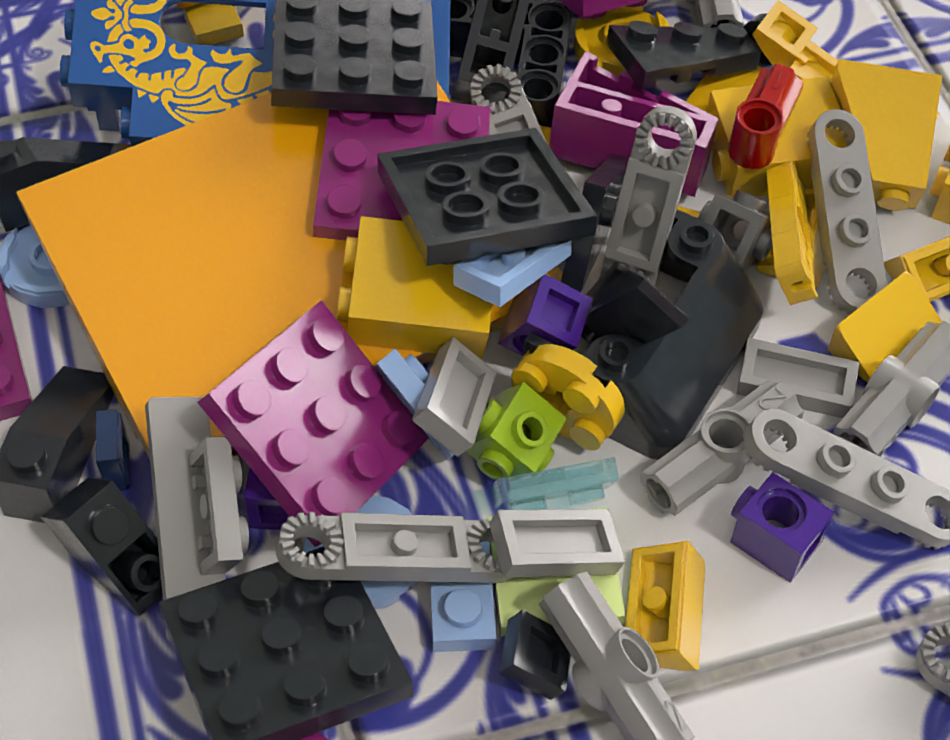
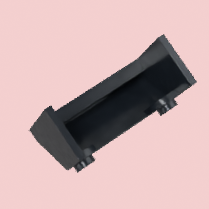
M678 209L668 236L660 271L687 283L674 302V305L690 319L682 328L646 345L625 335L608 334L601 336L591 343L583 355L597 365L592 375L605 388L612 380L621 392L624 400V416L608 438L648 458L659 460L692 436L744 353L748 338H753L759 329L764 310L761 298L721 233L711 224ZM530 332L524 340L523 356L528 351L529 354H533L539 345L553 343Z

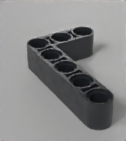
M450 0L449 57H462L477 0ZM530 0L514 64H519L517 77L521 82L528 102L531 104L538 124L552 128L554 107L563 92L569 52L571 12L561 3Z

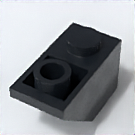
M86 478L40 517L73 559L135 615L141 616L163 596L157 537L113 480Z

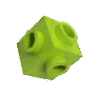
M522 382L487 401L474 445L466 450V452L477 460V466L484 474L505 484L526 476L536 477L552 460L554 450L551 448V445L567 418L530 386Z

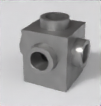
M737 190L734 198L728 195L715 194L713 200H709L704 205L698 216V219L711 224L721 233L741 267L754 266L757 259L764 261L773 247L770 214L763 212L767 202L741 190ZM739 221H745L748 227L740 241L734 235V227Z

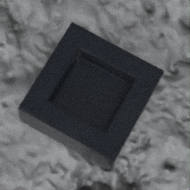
M521 610L508 619L499 674L549 700L564 693L567 687L571 654L551 624L525 610Z

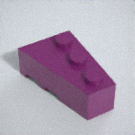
M585 51L554 107L549 147L555 156L575 165H584L595 169L611 154L630 158L636 137L635 133L647 113L661 106L676 107L691 117L697 131L695 147L682 190V194L695 197L708 167L719 118L666 91H663L657 97L646 90H641L636 86L635 81L628 72L623 71L618 77L597 66L598 57ZM659 124L651 130L655 143L664 149L679 147L682 138L678 136L679 131L675 132V127L671 126L670 128L668 124L664 126Z

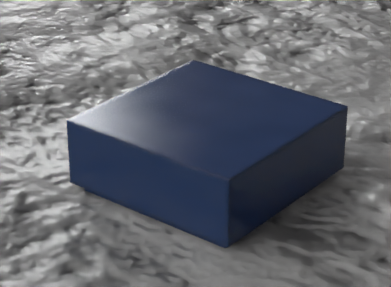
M117 409L96 411V463L101 478L113 480L120 491L127 490V486H130V441L122 415L118 413Z

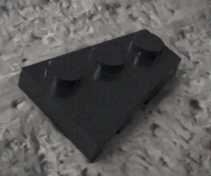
M632 21L629 25H609L605 42L641 90L655 88L657 79L671 76L670 80L677 84L690 81L691 74L695 71H701L711 76H719L756 69L762 50L747 35V31L744 28L730 23L720 24L718 28H706L687 22H678L674 24V27L654 26L644 21Z
M611 154L584 182L582 194L597 214L596 235L572 239L571 256L566 258L561 278L562 283L579 292H582L612 227L629 161L627 157Z

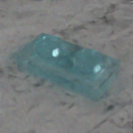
M615 457L497 479L490 486L495 510L510 507L511 510H547L546 500L564 496L569 497L570 505H580L605 499L604 489L611 487L620 479Z

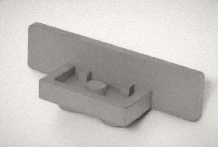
M152 397L145 404L163 600L225 580V573L244 560L243 554L247 552L249 545L248 524L245 517L239 516L236 493H239L242 485L241 462L237 456H232L231 444L226 437H211L209 417L197 403L202 397ZM166 630L167 640L171 642L168 632Z

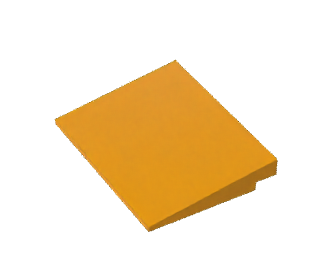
M437 82V101L450 102ZM271 93L16 192L23 210L137 440L140 439L149 460L145 404L150 398L205 396L321 300L337 319L340 287H352L354 272L343 271L346 241L313 237V223L329 109L271 106ZM558 265L546 273V275L561 282L563 273ZM513 298L501 307L494 304L491 305L489 333L504 326ZM338 321L347 332L348 322ZM357 345L374 367L381 359L394 350ZM396 349L404 359L412 354L421 365L435 359L437 355L434 353ZM209 418L211 437H225ZM231 445L232 452L236 451Z

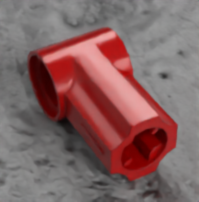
M778 63L771 68H762L746 101L738 106L727 150L729 157L735 164L747 169H761L772 162L778 140L803 89L804 82L798 79L793 68Z

